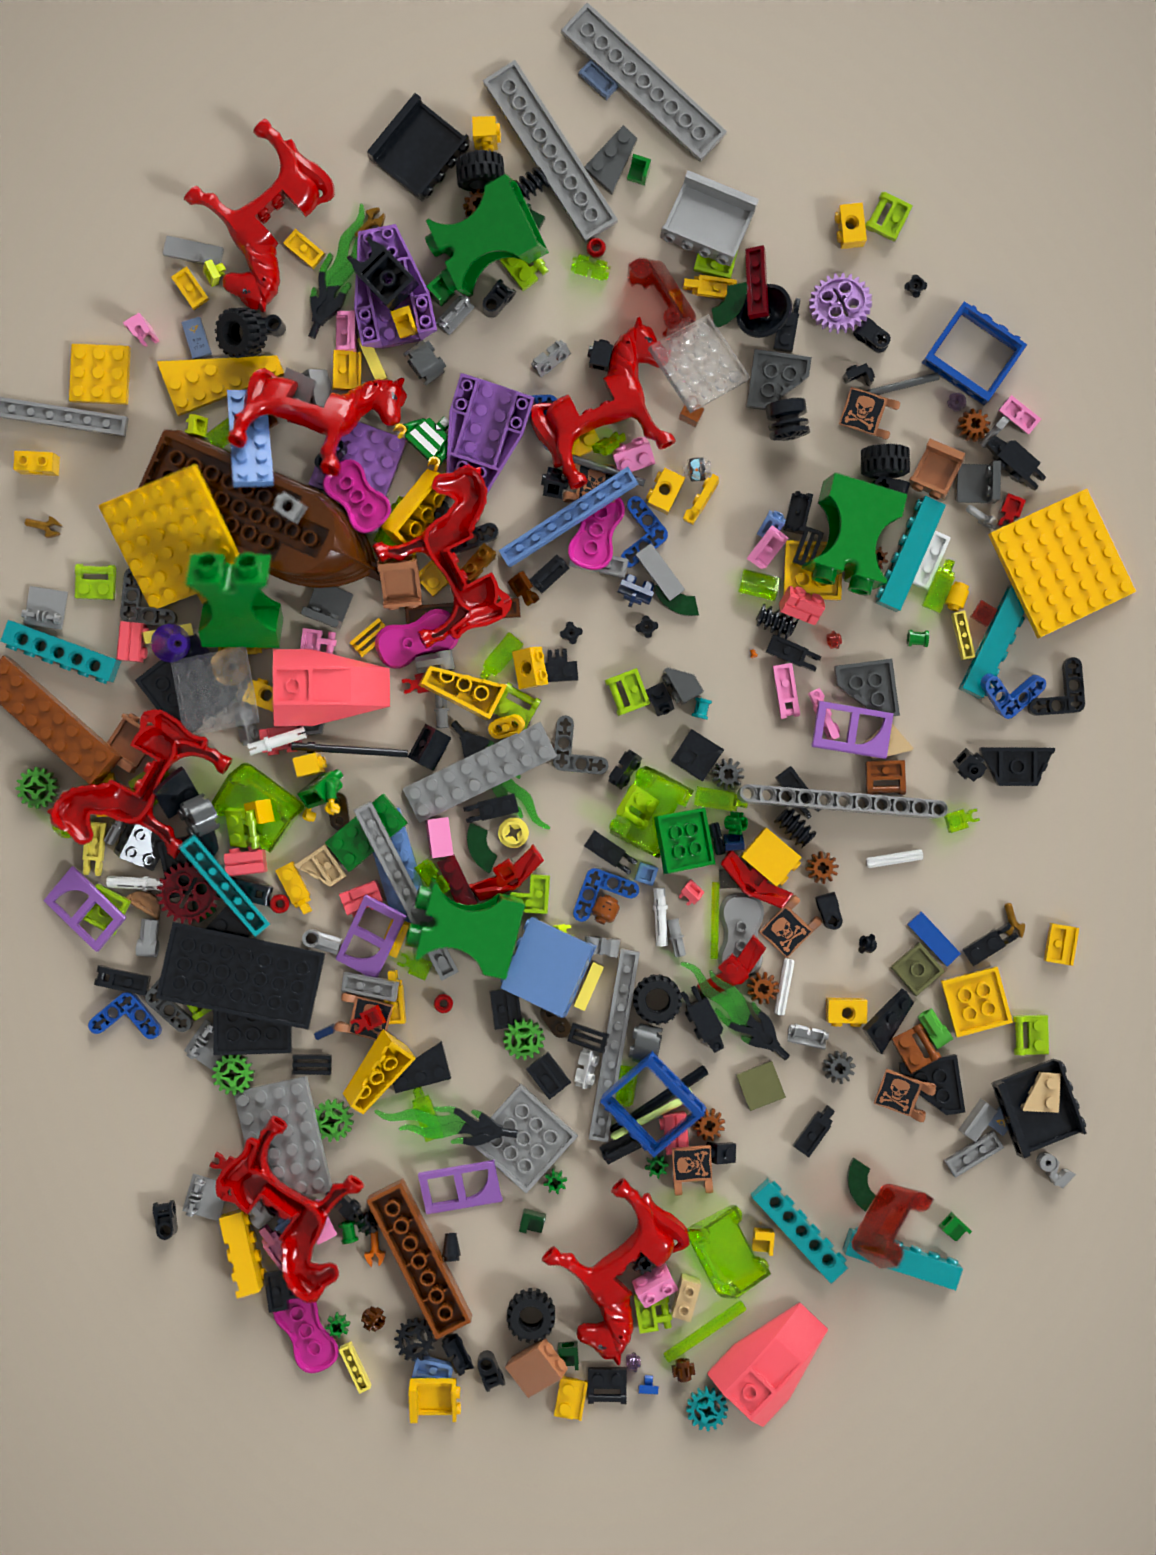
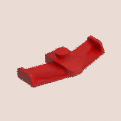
M532 844L514 865L508 858L493 868L496 876L469 884V887L479 901L494 897L498 893L513 891L522 885L544 859L535 845Z
M733 850L728 851L721 861L722 867L738 884L741 891L749 897H754L783 909L794 894L767 883V878L754 867L749 870Z
M753 934L738 958L732 953L718 966L721 970L720 973L698 983L697 987L706 997L712 998L737 984H742L749 978L750 972L766 950V947Z

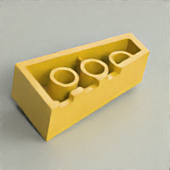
M426 469L391 512L387 520L380 526L396 545L406 543L418 537L428 524L433 522L436 509L440 508L446 495L439 494L432 488L434 477L441 473Z
M432 666L426 669L419 683V686L486 721L491 718L507 687L505 684Z
M382 1029L342 1093L350 1107L364 1115L416 1059L406 1044Z
M241 1209L224 1213L219 1218L224 1244H229L227 1258L228 1262L233 1263V1274L231 1276L233 1282L236 1281L239 1291L235 1292L237 1299L260 1292L265 1284L263 1273L267 1272L265 1268H262V1254L260 1249L257 1250L255 1244L257 1237L250 1227V1215Z

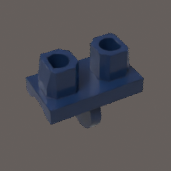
M628 574L624 580L622 579L618 593L624 595L623 599L630 601L628 607L632 608L633 603L641 605L642 602L649 605L654 594V584L644 581L642 587L635 584L637 578Z

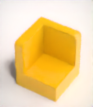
M409 305L390 311L400 339L418 334Z
M271 799L243 804L245 811L255 810L257 824L275 821Z
M753 1227V1251L767 1252L769 1256H773L775 1233L772 1228Z

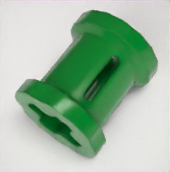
M908 630L907 646L923 645L928 647V630L924 632Z
M347 1220L338 1224L342 1231V1244H350L359 1240L355 1233V1220L352 1222Z

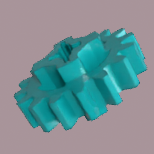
M705 1386L704 1391L697 1388L698 1394L692 1392V1399H687V1404L689 1405L686 1407V1412L689 1413L687 1415L688 1419L692 1420L693 1426L699 1424V1430H702L703 1426L706 1427L707 1431L710 1430L711 1426L716 1430V1424L723 1425L722 1418L727 1419V1414L725 1413L728 1411V1406L725 1405L727 1403L726 1398H722L721 1391L716 1394L714 1387L711 1391H708L707 1386ZM715 1400L719 1403L720 1408H718V1406L714 1405V1404H715V1402H714ZM694 1409L700 1413V1417L695 1414Z

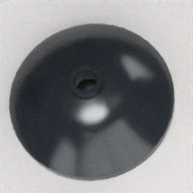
M767 284L769 316L749 319L746 295L745 303L736 316L740 329L746 335L754 338L767 337L779 331L786 324L791 315L792 301L788 292L783 287L776 284Z

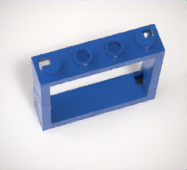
M964 301L921 363L935 373L938 372L945 380L984 406L993 396L1027 344L1020 340V336H1014L1008 332V328L1004 325L995 323L991 316L979 312L975 305L971 306ZM961 315L1015 351L988 391L934 355Z
M653 1051L610 1087L600 1100L605 1107L604 1110L610 1112L615 1117L616 1122L624 1126L628 1130L629 1135L642 1145L643 1150H647L653 1157L699 1120L706 1110V1106ZM646 1066L691 1111L689 1115L657 1142L613 1097L617 1091Z

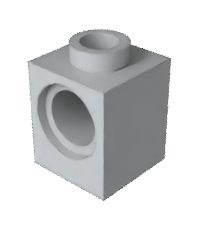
M285 492L276 498L273 508L296 524H298L307 510L306 506ZM292 502V510L286 512V504Z

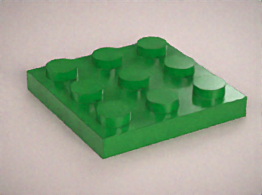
M705 808L654 817L664 874L715 864Z

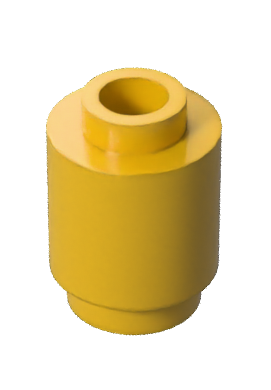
M957 581L951 585L945 600L948 609L958 611L964 608L969 594L968 585Z

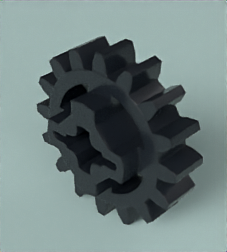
M415 1318L414 1322L411 1319H407V1325L401 1323L402 1330H396L399 1337L394 1338L399 1343L395 1348L401 1349L398 1354L400 1356L405 1354V1360H409L411 1357L412 1362H416L417 1357L420 1361H423V1355L429 1357V1350H435L432 1343L437 1342V1340L432 1338L434 1334L430 1331L429 1324L426 1325V1320L422 1319L420 1322L419 1318ZM415 1327L414 1331L407 1332L410 1328ZM425 1332H426V1334H427V1341L425 1340V1337H424V1333H425ZM409 1336L417 1337V1339L422 1343H414L412 1338H410ZM418 1348H424L419 1353H414L417 1351Z

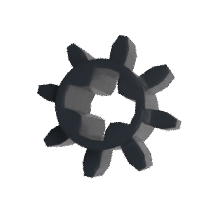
M370 1210L366 1211L365 1214L360 1213L358 1216L360 1220L355 1223L358 1227V1232L365 1233L366 1236L371 1234V1232L373 1234L377 1232L378 1228L376 1226L378 1223Z
M640 1252L638 1259L632 1262L635 1264L632 1269L634 1271L639 1269V1273L643 1275L644 1271L652 1272L651 1267L655 1264Z

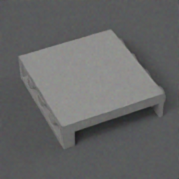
M688 170L665 226H662L660 238L668 243L677 244L685 250L699 253L704 258L716 260L721 265L731 267L759 199Z

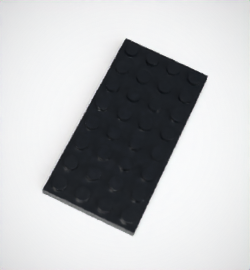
M173 922L156 999L309 1030L326 953Z

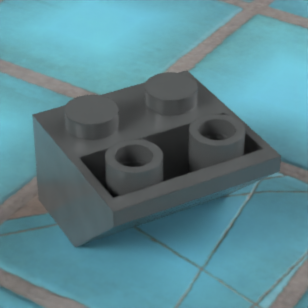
M668 667L662 672L664 674L662 675V680L667 687L671 686L673 690L671 695L676 703L680 702L683 705L704 692L694 674Z

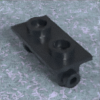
M556 554L529 580L542 594L570 568Z
M630 749L628 752L625 751L618 762L623 765V768L615 766L608 776L610 777L608 781L622 790L629 783L632 773L640 767L642 757Z
M627 1133L599 1148L607 1164H610L642 1148V1146Z
M348 1195L342 1197L334 1206L336 1208L341 1203L343 1206L338 1211L346 1220L351 1222L357 1217L355 1213L359 1216L362 1211L359 1202L354 1198L351 1199Z
M458 1333L445 1335L446 1338L442 1340V1347L448 1358L454 1355L450 1363L455 1374L461 1376L465 1373V1370L473 1369L474 1366L471 1358L467 1354Z

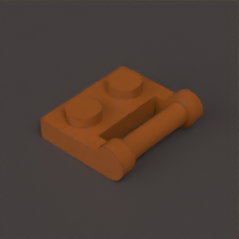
M905 760L865 762L866 794H906ZM899 780V784L894 786H873V781Z
M921 1023L891 1039L910 1074L941 1058L939 1052H936L923 1029L925 1028ZM916 1033L930 1055L926 1059L913 1038V1035Z

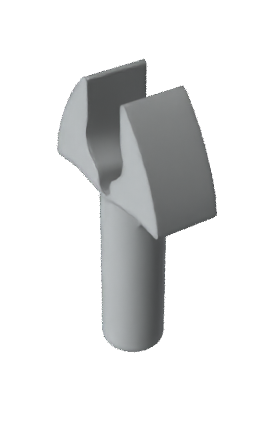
M1003 415L980 442L981 447L986 448V443L994 435L996 436L1010 421L1006 416Z
M972 505L967 506L966 511L979 519L978 523L990 529L992 527L996 528L998 520L994 516H987Z

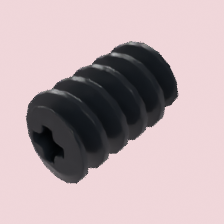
M540 167L538 169L532 168V174L526 172V178L520 176L519 182L514 180L517 182L523 197L528 201L530 200L529 193L537 196L536 189L542 193V185L549 188V182Z
M763 603L756 618L757 627L764 623V630L770 626V633H773L777 629V636L785 633L784 639L787 640L792 635L799 619L793 622L792 616L786 619V614L784 613L779 616V609L772 613V606L765 609L766 604Z
M787 808L774 820V823L780 821L779 828L786 827L784 834L786 835L791 832L792 834L789 839L796 838L795 846L802 844L801 848H803L815 837L817 832H809L811 826L804 827L806 821L804 819L799 821L801 815L793 816L795 809L788 810Z

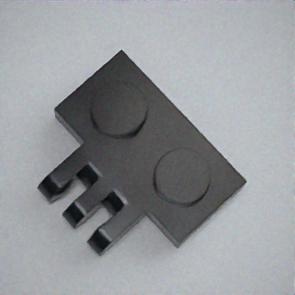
M555 649L556 657H552V650H548V663H545L548 682L578 681L577 661L567 662V649L562 650V657H559V649Z
M282 1270L263 1273L269 1313L290 1309L289 1300L298 1298L287 1288L282 1276Z

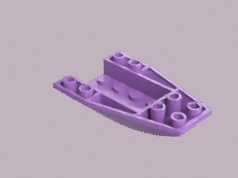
M396 224L359 231L357 243L358 261H366L371 256L372 250L366 240L369 236L373 241L382 244L419 284L394 309L409 305L418 334L400 339L390 310L356 274L354 310L361 345L385 349L419 342L436 332L437 326L430 293Z
M461 373L449 411L446 473H452L466 464L475 468L481 467V476L489 492L524 434L535 397Z

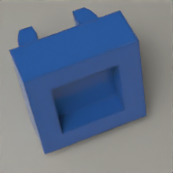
M644 1376V1385H638V1394L658 1395L659 1386H652L653 1376Z

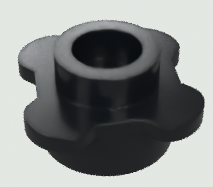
M913 275L910 282L905 283L904 288L910 291L914 298H918L922 290H926L927 283L919 275Z
M647 615L643 616L641 623L636 625V631L643 633L645 638H651L653 631L658 629V623L653 622Z
M570 621L566 623V628L560 632L561 638H566L570 644H575L578 636L582 635L583 630L580 627L574 626L573 622Z
M870 934L869 936L863 935L860 937L858 952L861 954L864 952H874L877 947L875 935Z

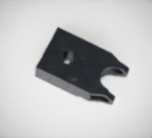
M368 236L366 240L372 250L370 258L366 261H358L349 255L347 259L352 264L357 276L390 311H393L419 284L382 244L373 241Z

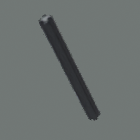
M702 1065L682 1078L681 1081L689 1088L707 1076L708 1071ZM667 1088L630 1113V1115L637 1120L658 1109L674 1098L675 1095ZM615 1123L610 1127V1131L613 1133L624 1126Z

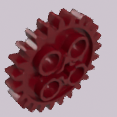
M188 861L185 862L184 867L180 863L177 864V869L171 866V873L164 872L166 879H159L163 885L157 886V889L162 890L156 894L157 897H162L158 901V904H164L161 911L168 910L167 917L173 914L174 922L181 918V924L184 923L185 919H188L189 924H191L194 918L199 923L200 916L207 919L206 912L213 913L211 907L217 908L214 900H220V897L215 895V890L193 865L189 866ZM186 875L190 881L188 884L183 885L179 882V877ZM194 877H197L191 892L194 895H189L184 907L180 908V904L186 894L183 890L187 891ZM201 883L205 884L207 891L199 893L196 886ZM178 893L181 896L180 901L173 902L170 899V894ZM196 901L199 906L198 909L190 910L187 905L188 902Z

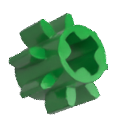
M731 811L730 815L725 817L724 826L729 830V834L742 835V831L747 829L748 819L743 817V812Z
M664 1155L661 1157L655 1156L651 1159L646 1158L649 1165L645 1166V1170L650 1169V1177L654 1174L659 1179L660 1174H667L664 1167H668L669 1164L668 1162L663 1163ZM658 1162V1164L660 1165L659 1169L655 1170L654 1163Z
M552 1169L550 1175L545 1174V1178L548 1181H545L543 1185L549 1186V1193L553 1190L559 1194L561 1188L566 1189L563 1182L567 1181V1177H562V1170L558 1173ZM553 1178H556V1180L558 1181V1185H555L554 1182H552Z
M336 1312L334 1318L329 1316L328 1322L331 1324H327L326 1329H330V1337L336 1335L340 1339L342 1333L347 1335L349 1330L346 1327L350 1326L351 1322L346 1321V1314L342 1316Z

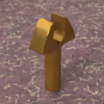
M378 207L365 211L368 220L354 233L356 238H358L359 231L368 230L372 226L383 227L385 221L384 213L378 219H374V216L380 211Z
M49 516L47 522L28 518L25 520V526L44 530L46 532L45 537L53 538L61 534L52 531L49 527L53 525L63 527L60 522Z
M1007 903L1004 907L1012 927L1005 933L1009 936L1013 933L1015 927L1018 929L1019 937L1022 938L1025 932V924H1019L1016 921L1013 906L1011 903Z

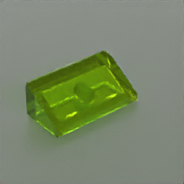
M743 569L738 592L775 601L781 578Z

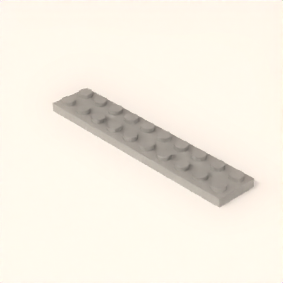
M586 3L561 29L562 35L589 60L594 61L630 98L700 162L726 135L727 131L589 3Z
M516 60L484 79L483 84L537 168L540 167L544 172L550 188L584 241L588 242L616 224L618 219Z

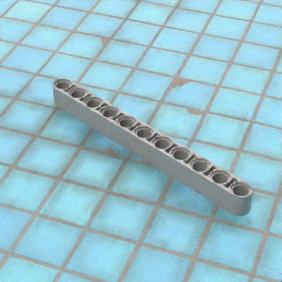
M746 784L737 792L738 799L743 803L926 819L942 818L948 812V806L944 801L754 784ZM744 789L751 791L750 799L743 796ZM764 790L770 793L771 797L769 800H765L762 797ZM783 792L788 793L790 797L788 802L782 800L781 794ZM801 794L808 796L807 804L800 800ZM821 795L827 798L826 805L820 803L819 798ZM840 797L845 798V807L839 804L838 800ZM859 798L864 800V808L858 806ZM878 800L884 803L883 810L878 809ZM897 802L903 805L901 812L896 809L895 805ZM916 803L922 808L920 813L915 811ZM935 805L940 808L939 815L934 812L933 808Z

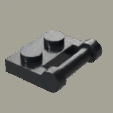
M588 1367V1404H594V1402L627 1403L626 1367ZM594 1389H621V1393L594 1394Z

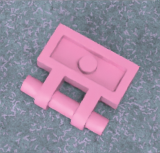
M303 628L300 649L320 651L322 644L327 645L326 653L333 654L334 646L337 643V640H335L336 633L328 632V638L324 639L322 638V630Z

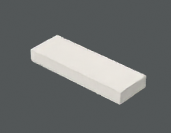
M937 531L934 532L912 583L913 585L929 590L951 537Z

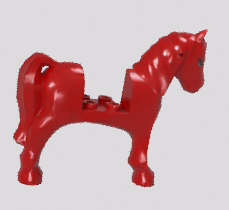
M265 118L255 126L253 133L258 138L268 140L279 156L280 172L270 188L237 210L227 208L222 204L217 195L214 193H203L196 185L184 196V200L190 205L198 204L209 208L225 223L237 248L245 256L250 271L244 273L230 272L224 275L223 287L226 291L239 297L246 307L256 311L261 310L262 313L266 311V305L277 295L281 282L278 259L276 257L278 242L263 224L271 218L270 213L274 209L278 211L283 207L285 196L305 217L311 214L317 205L331 201L335 196V187L330 176L318 164L301 155L292 139L285 141L281 133L275 130ZM319 190L323 192V195L321 197Z
M637 317L634 327L621 334L613 346L607 376L603 378L613 401H604L599 407L587 409L580 416L568 394L560 397L553 403H537L531 409L530 422L538 439L552 454L553 467L559 468L562 466L563 474L568 479L572 490L581 488L588 482L586 476L577 471L572 456L574 442L581 435L593 429L628 418H634L641 425L645 438L654 440L658 449H666L676 442L672 433L657 427L645 405L643 388L638 378L639 363H647L657 368L665 367L668 363L669 355L658 343L652 328L643 325L640 317Z
M265 368L258 369L250 377L244 397L243 410L234 415L233 430L229 432L227 439L233 446L242 448L248 441L246 431L255 419L263 415L283 418L287 422L307 427L317 433L326 435L325 443L320 449V455L323 458L320 468L329 476H338L341 469V464L336 458L338 443L342 436L348 435L357 426L362 416L373 409L379 414L382 423L387 426H393L400 422L401 407L407 399V394L402 387L405 379L398 378L394 382L387 379H375L364 382L362 385L342 395L331 393L324 408L299 399H293L298 388V382L284 377H277Z
M466 464L452 473L438 474L434 477L432 488L437 493L446 495L455 502L445 515L432 522L421 535L396 546L386 545L383 542L372 544L381 562L386 561L388 558L400 561L412 553L422 552L429 556L448 582L454 597L453 610L444 624L433 630L422 629L418 631V636L426 649L436 642L443 641L449 635L453 639H459L469 629L488 626L501 620L507 615L512 605L510 596L498 587L492 572L467 584L466 580H468L465 571L463 569L460 570L457 565L459 562L455 552H450L451 549L474 538L472 532L475 530V525L487 504L488 489L481 476V467L475 468Z
M152 709L143 712L140 718L139 732L130 744V746L155 759L152 763L148 762L143 772L146 774L142 780L138 779L133 789L136 791L111 779L108 783H101L100 785L91 784L72 787L60 795L53 808L47 810V813L50 814L51 824L62 831H66L76 843L82 845L93 840L94 833L90 823L91 814L106 815L117 821L141 825L151 830L164 841L167 854L175 859L180 853L178 846L183 841L176 839L174 829L171 826L161 823L154 817L153 804L155 796L153 791L162 782L169 768L181 758L201 757L213 763L216 771L222 775L225 774L231 765L232 758L221 754L216 748L208 747V739L206 737L193 735L179 720L162 710Z
M272 1116L266 1127L260 1131L259 1138L251 1137L247 1139L243 1152L228 1163L216 1180V1194L221 1200L236 1204L246 1214H249L262 1199L266 1206H273L278 1210L277 1213L281 1218H288L290 1220L293 1217L278 1238L282 1242V1276L287 1288L296 1297L305 1303H314L318 1301L324 1289L334 1283L339 1277V1269L336 1264L331 1262L321 1264L311 1262L314 1245L323 1231L328 1215L338 1201L345 1195L358 1194L364 1188V1184L356 1176L348 1175L344 1183L333 1184L327 1196L317 1202L282 1183L269 1167L268 1150L274 1136L282 1134L286 1130L287 1124L281 1118Z
M624 1178L616 1182L611 1189V1193L616 1197L625 1198L633 1207L637 1216V1226L632 1235L623 1244L603 1257L593 1267L584 1266L576 1259L574 1254L561 1253L555 1246L549 1248L541 1259L547 1266L564 1267L584 1285L591 1299L600 1308L604 1321L579 1325L576 1332L577 1338L580 1342L594 1348L603 1359H613L618 1366L621 1364V1354L631 1341L634 1327L630 1306L632 1292L616 1276H620L630 1262L636 1261L640 1256V1252L657 1267H661L670 1258L672 1253L681 1251L689 1246V1233L685 1225L672 1213L658 1207L653 1202L649 1193H645L641 1197L639 1192L632 1188Z

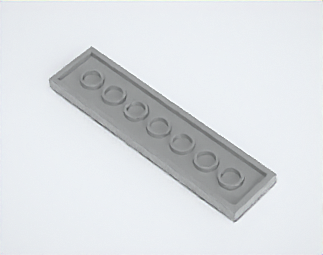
M539 722L522 730L519 734L516 733L404 787L403 791L419 823L557 757V754L542 723Z

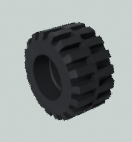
M471 151L459 156L455 160L457 185L466 191L477 192V189H480V192H484L485 185L505 174L503 156L494 151Z
M248 307L229 308L218 316L219 320L215 323L217 329H215L217 337L215 338L216 342H219V348L223 349L224 354H229V357L242 358L253 357L262 352L261 348H264L266 345L264 342L267 341L266 332L268 331L264 326L266 324L265 320H261L262 316L260 313H256V310ZM240 326H241L242 331H243V338H242V339H241V337H240V332H239Z
M877 444L861 450V475L875 479L881 476L897 478L905 476L910 472V449L907 446L900 444Z
M653 974L650 977L643 978L637 984L634 990L633 1003L641 1019L646 1020L650 1024L660 1025V1023L666 1024L669 1020H673L675 1015L680 1012L682 996L676 983L669 977ZM656 988L666 991L669 997L667 1006L661 1010H652L646 1003L647 994Z
M528 1288L526 1292L523 1289L520 1290V1294L516 1293L513 1300H510L507 1311L508 1328L512 1330L514 1337L518 1336V1340L526 1339V1343L534 1340V1343H536L539 1338L544 1340L546 1334L549 1335L555 1324V1305H553L551 1297H547L548 1294L546 1292L542 1294L540 1289L537 1288L536 1291ZM526 1307H535L541 1311L543 1317L539 1322L529 1324L521 1319L520 1312Z

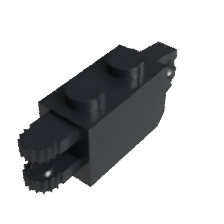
M994 435L986 443V447L994 455L992 459L994 461H1001V469H1005L1013 481L1024 482L1029 488L1036 491L1039 486L1030 478V475H1034L1040 481L1045 480L1046 476L1037 468L1041 462L1016 440L1005 442Z
M693 986L691 991L696 996V1001L690 1003L687 993L681 992L688 1010L685 1014L689 1022L694 1021L697 1028L693 1030L698 1039L702 1038L713 1052L716 1053L724 1048L720 1036L723 1032V1027L706 996L701 998L696 987Z

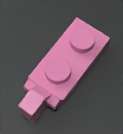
M820 688L808 693L814 706L815 714L817 713L818 701L824 702L825 695ZM826 708L823 731L828 740H834L840 737V729L836 722L833 723L831 710Z
M266 1224L259 1230L260 1235L263 1237L261 1241L263 1248L277 1267L282 1270V1242L278 1239L281 1235L276 1230L273 1232Z

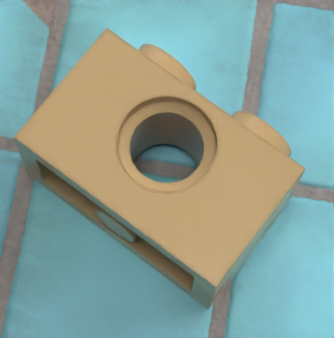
M681 1273L678 1283L679 1290L675 1293L671 1307L672 1317L691 1322L701 1288L700 1278Z

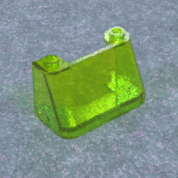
M243 763L228 774L211 803L218 816H225V810L228 808L244 809L243 804L270 799L275 821L256 824V831L261 835L258 841L260 847L271 853L300 816L304 805L299 799L253 765Z
M730 1205L687 1228L689 1242L715 1292L722 1298L731 1299L739 1298L771 1275L767 1261L764 1258L754 1256L738 1224L742 1221V1212L736 1205Z

